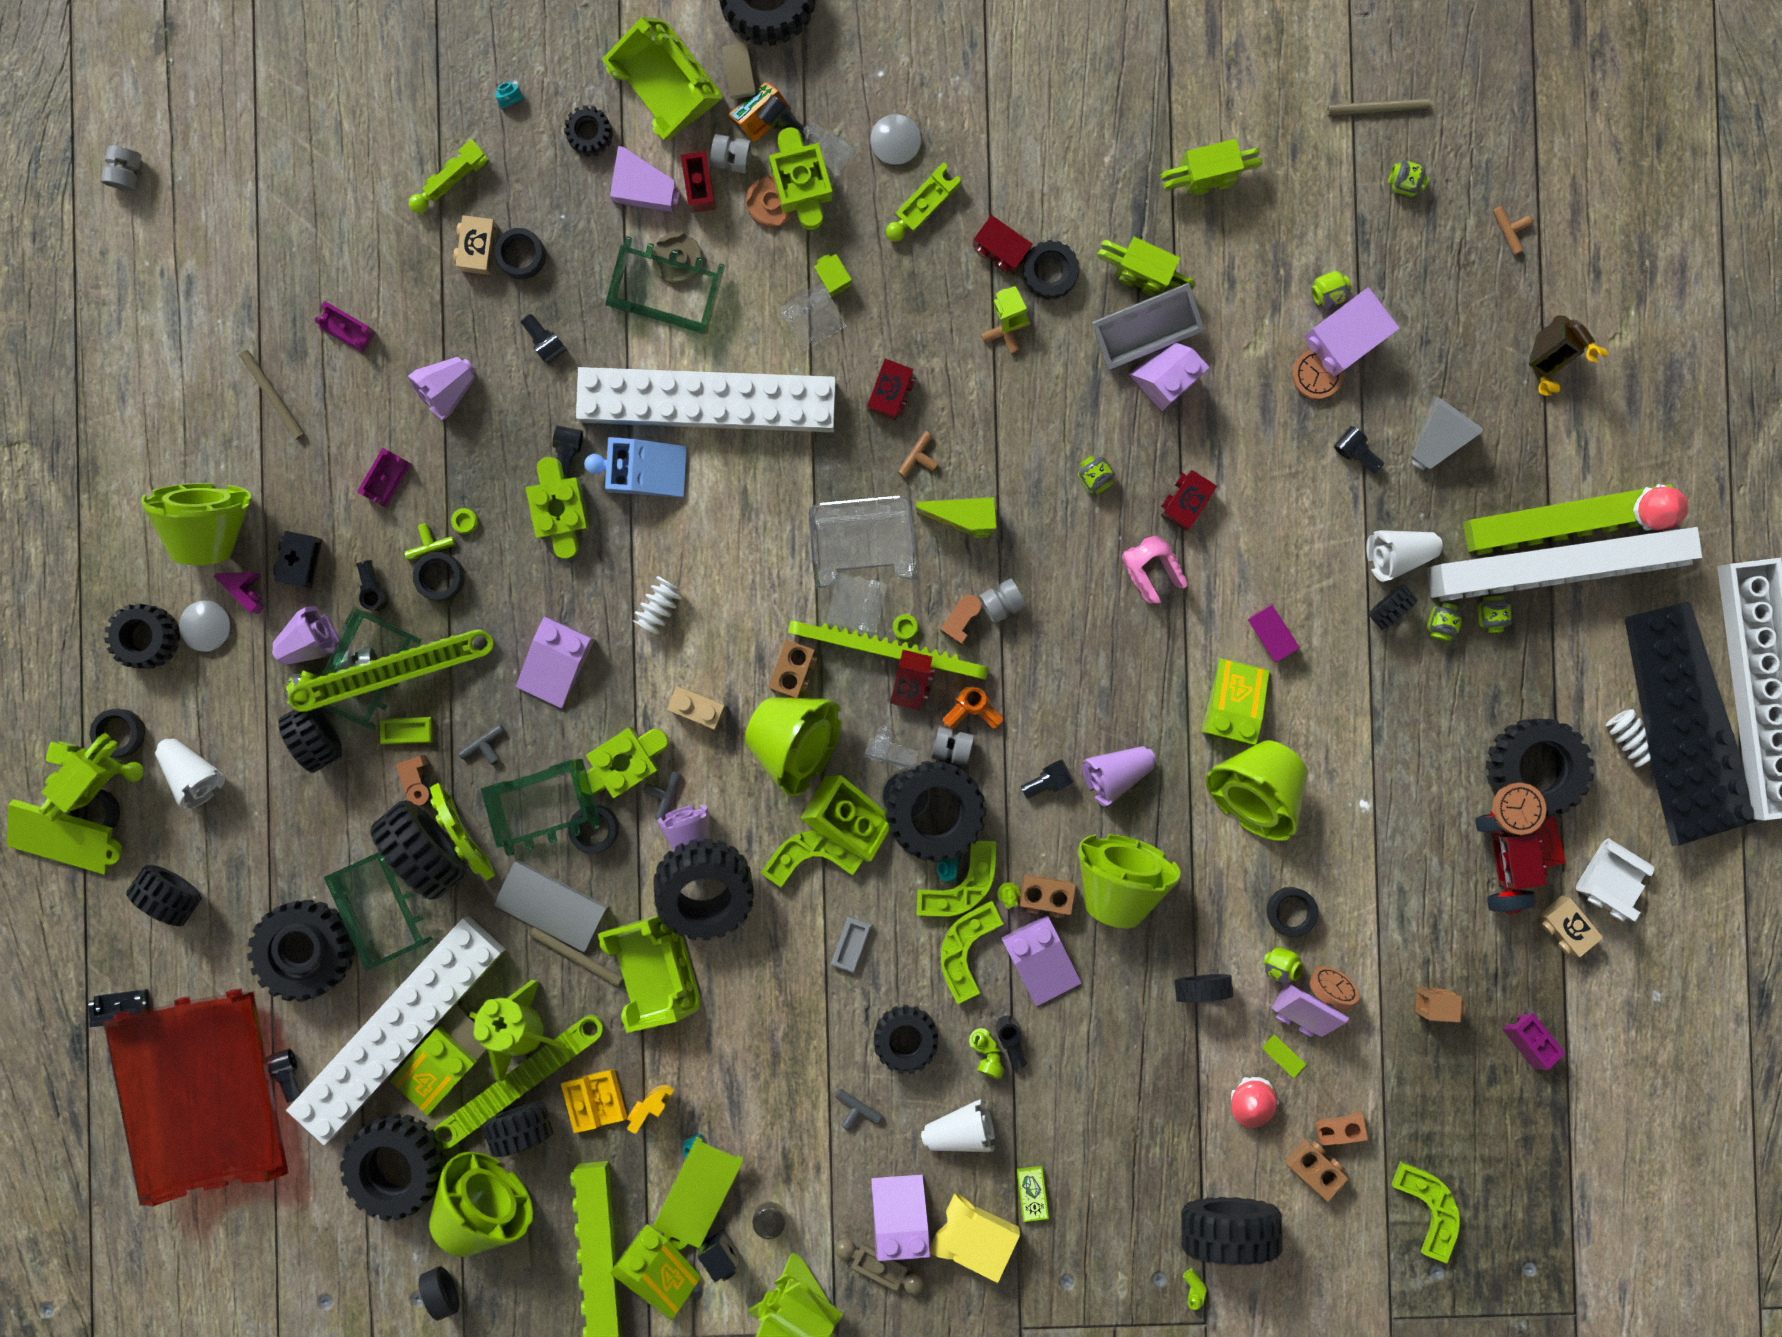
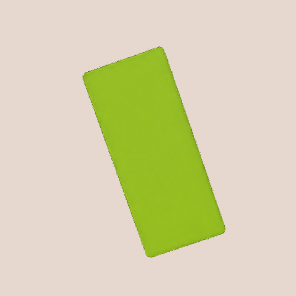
M1275 1034L1262 1046V1049L1293 1078L1306 1066V1063Z

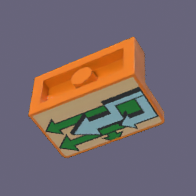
M764 82L755 90L756 95L748 96L729 113V117L741 127L753 143L771 128L757 116L771 94L790 108L779 90L767 82Z

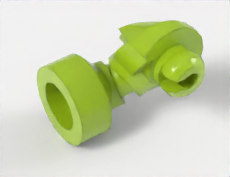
M983 1028L976 1029L970 1035V1047L987 1056L986 1059L979 1062L977 1072L1001 1080L1004 1068L1001 1065V1055L998 1054L1001 1052L998 1044L994 1041L988 1030Z

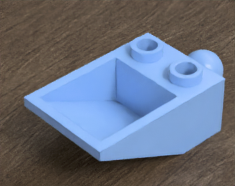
M608 437L607 460H604L598 454H591L585 459V469L589 473L599 474L606 470L605 489L608 493L684 497L687 446ZM620 451L627 453V457L624 460L617 457ZM619 476L625 478L623 485L616 483V479Z

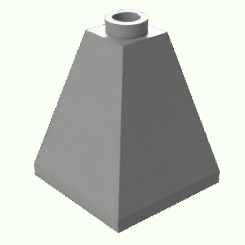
M1435 396L1431 401L1411 456L1414 459L1411 463L1423 471L1426 468L1431 469L1479 435L1483 428L1444 400Z

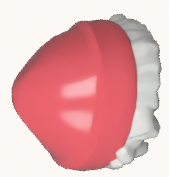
M1658 484L1656 488L1646 487L1643 494L1637 499L1633 511L1636 520L1643 526L1644 530L1654 529L1664 532L1675 528L1685 519L1688 513V501L1679 490Z
M1260 1077L1243 1078L1238 1088L1231 1092L1233 1116L1245 1127L1256 1128L1266 1124L1274 1115L1276 1106L1279 1104V1100L1270 1082Z

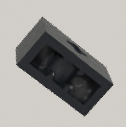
M285 531L284 536L280 537L278 543L280 556L273 567L274 581L312 589L322 539ZM293 556L300 557L299 562H293Z
M723 1228L702 1243L697 1257L714 1283H716L720 1279L726 1281L736 1273L735 1269L738 1266L740 1253Z

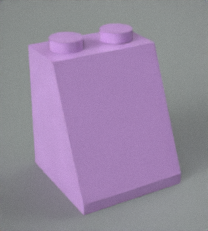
M1368 287L1313 328L1304 338L1309 349L1315 352L1321 359L1325 370L1335 377L1397 331L1399 327Z
M1174 343L1152 352L1128 375L1161 411H1164L1210 367L1192 348Z

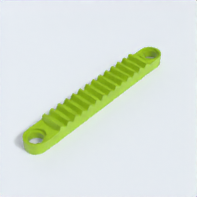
M790 620L787 632L898 660L901 658L902 650L932 656L931 667L983 680H987L989 667L959 660L957 654L949 658L946 651L940 656L937 649H934L932 653L928 652L927 647L919 651L916 644L912 648L908 647L907 642L899 646L897 640L890 644L887 637L879 641L877 635L869 639L866 632L861 637L858 635L857 630H854L852 634H849L847 628L839 632L838 626L834 625L832 629H829L827 623H824L822 627Z
M472 630L450 636L446 639H440L437 642H430L417 648H411L407 651H401L398 654H391L388 657H381L378 660L352 666L345 670H339L336 673L319 676L316 679L293 686L288 692V702L296 711H309L485 656L493 648V639L484 630ZM484 636L487 643L483 649L477 650L473 647L472 642L475 637ZM299 691H306L309 694V701L306 704L299 705L295 703L294 695Z
M596 1015L583 1017L553 1039L565 1043V1049L551 1044L545 1045L507 1073L503 1081H496L439 1123L433 1129L437 1133V1136H435L437 1142L442 1141L439 1137V1131L443 1128L449 1129L452 1133V1139L449 1142L442 1141L444 1149L451 1148L574 1056L578 1055L603 1034L604 1023L602 1019ZM588 1021L594 1022L598 1028L597 1033L594 1035L586 1034L584 1024Z

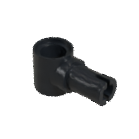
M772 94L757 114L761 120L773 129L795 128L801 133L802 139L807 133V128L791 116L790 108Z
M529 314L522 319L521 324L533 338L534 350L547 365L567 350L555 333L545 330L533 314Z
M557 425L552 445L553 448H556L555 452L558 453L557 459L562 464L564 477L569 478L572 457L576 455V452H580L582 446L583 430Z
M1350 426L1333 446L1341 456L1348 460H1359L1373 474L1378 472L1384 465V462L1368 449L1367 437L1356 427Z
M366 560L363 561L364 563H356L362 584L359 595L361 606L372 611L383 610L387 606L388 596L382 590L380 582H377L372 564L373 561ZM376 592L379 600L376 605L371 606L369 596Z
M1063 759L1043 768V772L1040 773L1041 776L1022 785L1021 789L1025 797L1029 799L1047 789L1048 791L1053 790V792L1061 790L1074 783V780Z
M1002 1016L997 1020L995 1028L1003 1048L1007 1050L1011 1068L1019 1069L1017 1060L1020 1061L1021 1067H1025L1027 1060L1021 1047L1022 1038L1019 1025L1012 1016ZM1006 1027L1014 1028L1011 1034L1006 1035L1002 1033Z
M289 1048L264 1057V1070L270 1079L274 1078L276 1082H279L286 1103L295 1101L301 1093L294 1078L295 1070L298 1068L294 1052Z

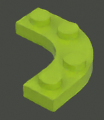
M439 782L430 787L433 797L430 800L431 804L439 813L436 816V820L443 829H447L457 845L455 851L460 859H467L472 871L476 875L480 873L486 881L495 876L489 857L476 845L461 823L450 794Z
M808 830L798 833L783 842L760 873L779 887H782L795 867L809 857H825L851 875L855 873L864 859L824 837L817 831Z
M977 840L975 844H970L969 869L967 876L961 884L945 890L917 889L916 915L954 916L970 910L979 903L988 893L994 879L996 841Z
M992 900L958 918L949 928L943 940L941 968L957 1005L980 994L966 960L968 949L974 940L1003 925Z
M1400 1161L1391 1185L1394 1188L1419 1197L1425 1201L1430 1210V1228L1420 1252L1423 1255L1447 1264L1460 1227L1459 1210L1447 1186L1437 1177L1425 1170Z

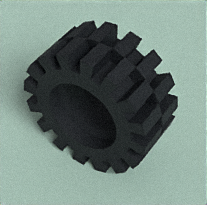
M584 105L582 110L579 107L575 108L576 112L574 114L570 112L568 115L569 120H565L564 123L566 126L564 133L570 146L580 155L584 153L585 156L589 157L591 153L597 156L600 150L603 153L606 150L605 146L611 144L610 138L613 136L612 127L607 116L604 115L602 110L599 109L598 111L594 106H591L590 109L587 105ZM586 122H592L598 127L596 137L591 140H585L579 136V129Z
M1402 584L1391 591L1389 595H1386L1383 600L1379 601L1368 615L1383 630L1398 621L1401 616H1404L1416 604L1418 599Z

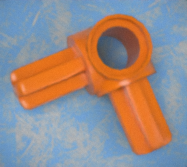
M969 686L962 689L959 697L956 699L957 704L942 721L948 728L953 730L968 714H978L991 728L995 729L1001 724L1003 717L988 703L990 699L983 690ZM974 691L978 695V700L974 705H969L967 697L969 693Z

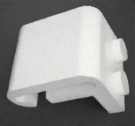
M1608 838L1595 853L1578 881L1576 890L1588 897L1590 903L1599 908L1604 907L1609 910V914L1622 922L1625 919L1636 921L1640 912L1632 907L1645 888L1641 881L1645 875L1652 876L1654 866Z

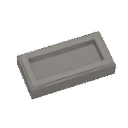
M848 916L830 965L855 973L872 924Z

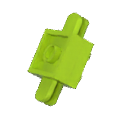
M785 128L778 136L780 152L769 155V166L782 213L796 210L802 227L807 230H815L823 222L824 215L821 203L832 201V188L818 142L804 146L801 133L797 129Z
M1236 138L1188 150L1178 168L1166 170L1160 174L1162 181H1167L1163 184L1164 190L1168 191L1184 187L1186 195L1194 193V196L1209 192L1210 188L1218 187L1220 190L1229 188L1234 185V182H1236L1243 171L1255 169L1263 165L1262 158H1256L1261 154L1260 149L1253 148L1240 152Z
M1133 237L1127 249L1111 241L1104 240L1101 244L1104 250L1100 249L1097 253L1099 259L1118 267L1115 276L1119 278L1122 284L1131 287L1136 285L1142 288L1144 294L1151 297L1186 283L1190 284L1191 289H1194L1196 285L1193 279L1175 271L1181 259L1180 257L1137 237Z
M545 457L537 463L536 467L540 484L525 487L536 538L551 536L554 553L560 558H571L578 553L579 549L576 531L590 528L581 480L577 477L565 479L561 462L553 457Z
M633 727L623 730L586 754L593 767L578 777V791L585 796H594L607 788L613 799L619 797L660 770L653 757L667 748L669 744L667 734L660 729H651L639 737Z
M105 733L98 737L90 748H83L78 752H70L61 761L63 766L60 770L52 773L45 781L47 785L41 793L48 799L41 806L39 812L43 815L49 813L47 818L52 822L63 813L89 805L120 767L110 758L111 754L119 746V743L115 740L110 741L111 737Z

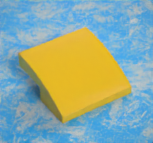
M615 1068L561 1083L574 1133L596 1129L601 1125L624 1121L628 1118Z

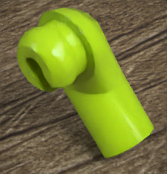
M1191 1268L1183 1274V1278L1190 1285L1187 1304L1190 1309L1199 1310L1205 1302L1207 1287Z

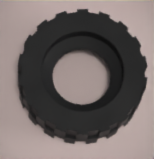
M1047 240L1044 243L1040 242L1036 247L1030 249L1029 254L1025 258L1022 270L1025 286L1027 285L1031 293L1033 292L1038 298H1045L1044 300H1056L1061 296L1064 297L1073 289L1078 279L1080 270L1078 269L1079 260L1076 258L1075 252L1067 244L1064 245L1060 241L1054 242L1052 240ZM1047 258L1057 259L1063 266L1062 277L1053 283L1042 280L1038 273L1039 264Z
M1229 974L1198 975L1174 980L1177 1002H1211L1234 997L1232 977Z

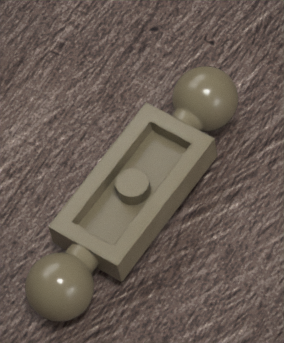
M846 1238L839 1240L835 1245V1253L840 1259H854L851 1264L852 1269L895 1291L898 1290L900 1284H903L905 1290L911 1295L919 1294L924 1288V1280L919 1274H906L908 1270L907 1264L899 1260L878 1261L875 1248L863 1242L859 1250L855 1248L854 1243L850 1239Z

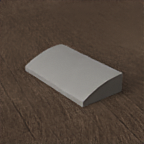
M1189 283L1092 322L1099 348L1109 370L1205 331Z
M520 860L514 862L494 904L499 909L584 953L609 907Z

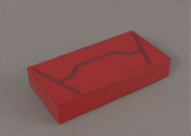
M1545 817L1541 826L1533 831L1538 833L1539 837L1543 840L1544 852L1541 853L1543 863L1547 867L1566 863L1556 817Z

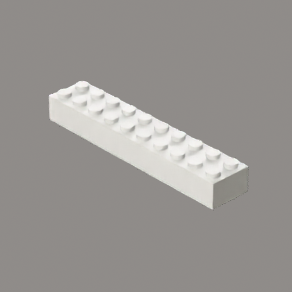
M578 367L576 419L580 423L834 432L836 379L829 376Z
M1698 527L1446 563L1426 569L1431 598L1439 597L1440 602L1461 599L1463 598V593L1465 598L1488 595V590H1490V595L1514 591V586L1515 591L1540 586L1546 587L1563 584L1565 581L1566 583L1693 565V559L1702 558Z
M1773 558L1717 566L1745 778L1749 789L1751 806L1754 810L1753 819L1758 820L1782 818V559Z
M469 915L462 918L286 1111L323 1145L327 1144L506 949Z

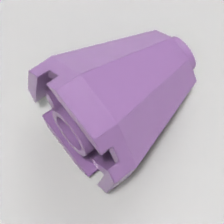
M455 357L417 369L408 375V378L420 399L424 403L427 402L431 406L429 408L431 412L443 421L451 415L474 381L472 373L475 370L468 360L464 359L462 361L460 358Z
M316 606L305 607L298 611L274 640L272 650L274 658L278 662L288 665L329 657L339 652V646L335 647V644L339 642V635L330 618L325 614L319 616L317 612L320 610Z

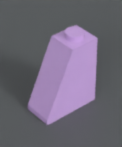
M618 146L610 193L613 203L674 212V206L679 205L681 191L677 189L675 181L626 148Z

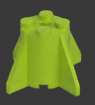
M529 981L507 999L487 1000L478 1014L470 1012L469 1017L475 1019L474 1037L479 1040L482 1046L488 1049L494 1076L497 1080H504L512 1056L520 1057L528 1054L530 1051L535 1050L541 1041L563 1049L566 1047L565 1043L543 1036V1023H541L537 1011L531 1008L540 983L538 981Z
M792 1252L782 1275L774 1282L778 1285L773 1292L768 1290L763 1300L748 1310L749 1314L762 1322L756 1337H834L832 1331L842 1318V1311L828 1301L802 1257Z

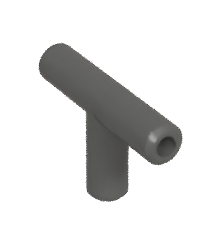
M501 724L496 725L458 751V755L462 760H465L480 749L490 765L496 764L499 758L489 743L503 734L505 729Z
M673 771L671 773L666 789L646 783L643 788L644 793L661 799L655 815L656 820L659 818L663 821L665 820V814L668 812L682 776L678 772Z
M839 1089L835 1097L852 1108L842 1123L844 1129L850 1130L860 1114L879 1124L882 1119L880 1113L842 1089Z

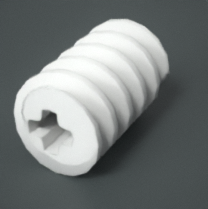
M657 576L656 580L660 586L651 585V589L655 594L645 595L650 603H640L644 612L635 611L634 614L639 621L634 622L648 631L660 635L661 632L657 625H666L662 616L671 617V613L667 608H676L677 605L672 599L681 600L682 596L678 592L679 588Z
M1630 709L1614 716L1605 726H1614L1609 732L1611 735L1620 734L1615 740L1617 743L1626 742L1622 747L1623 751L1632 750L1628 756L1629 759L1638 758L1634 764L1636 768L1651 760L1645 727L1641 726V718H1634L1636 715L1635 710Z

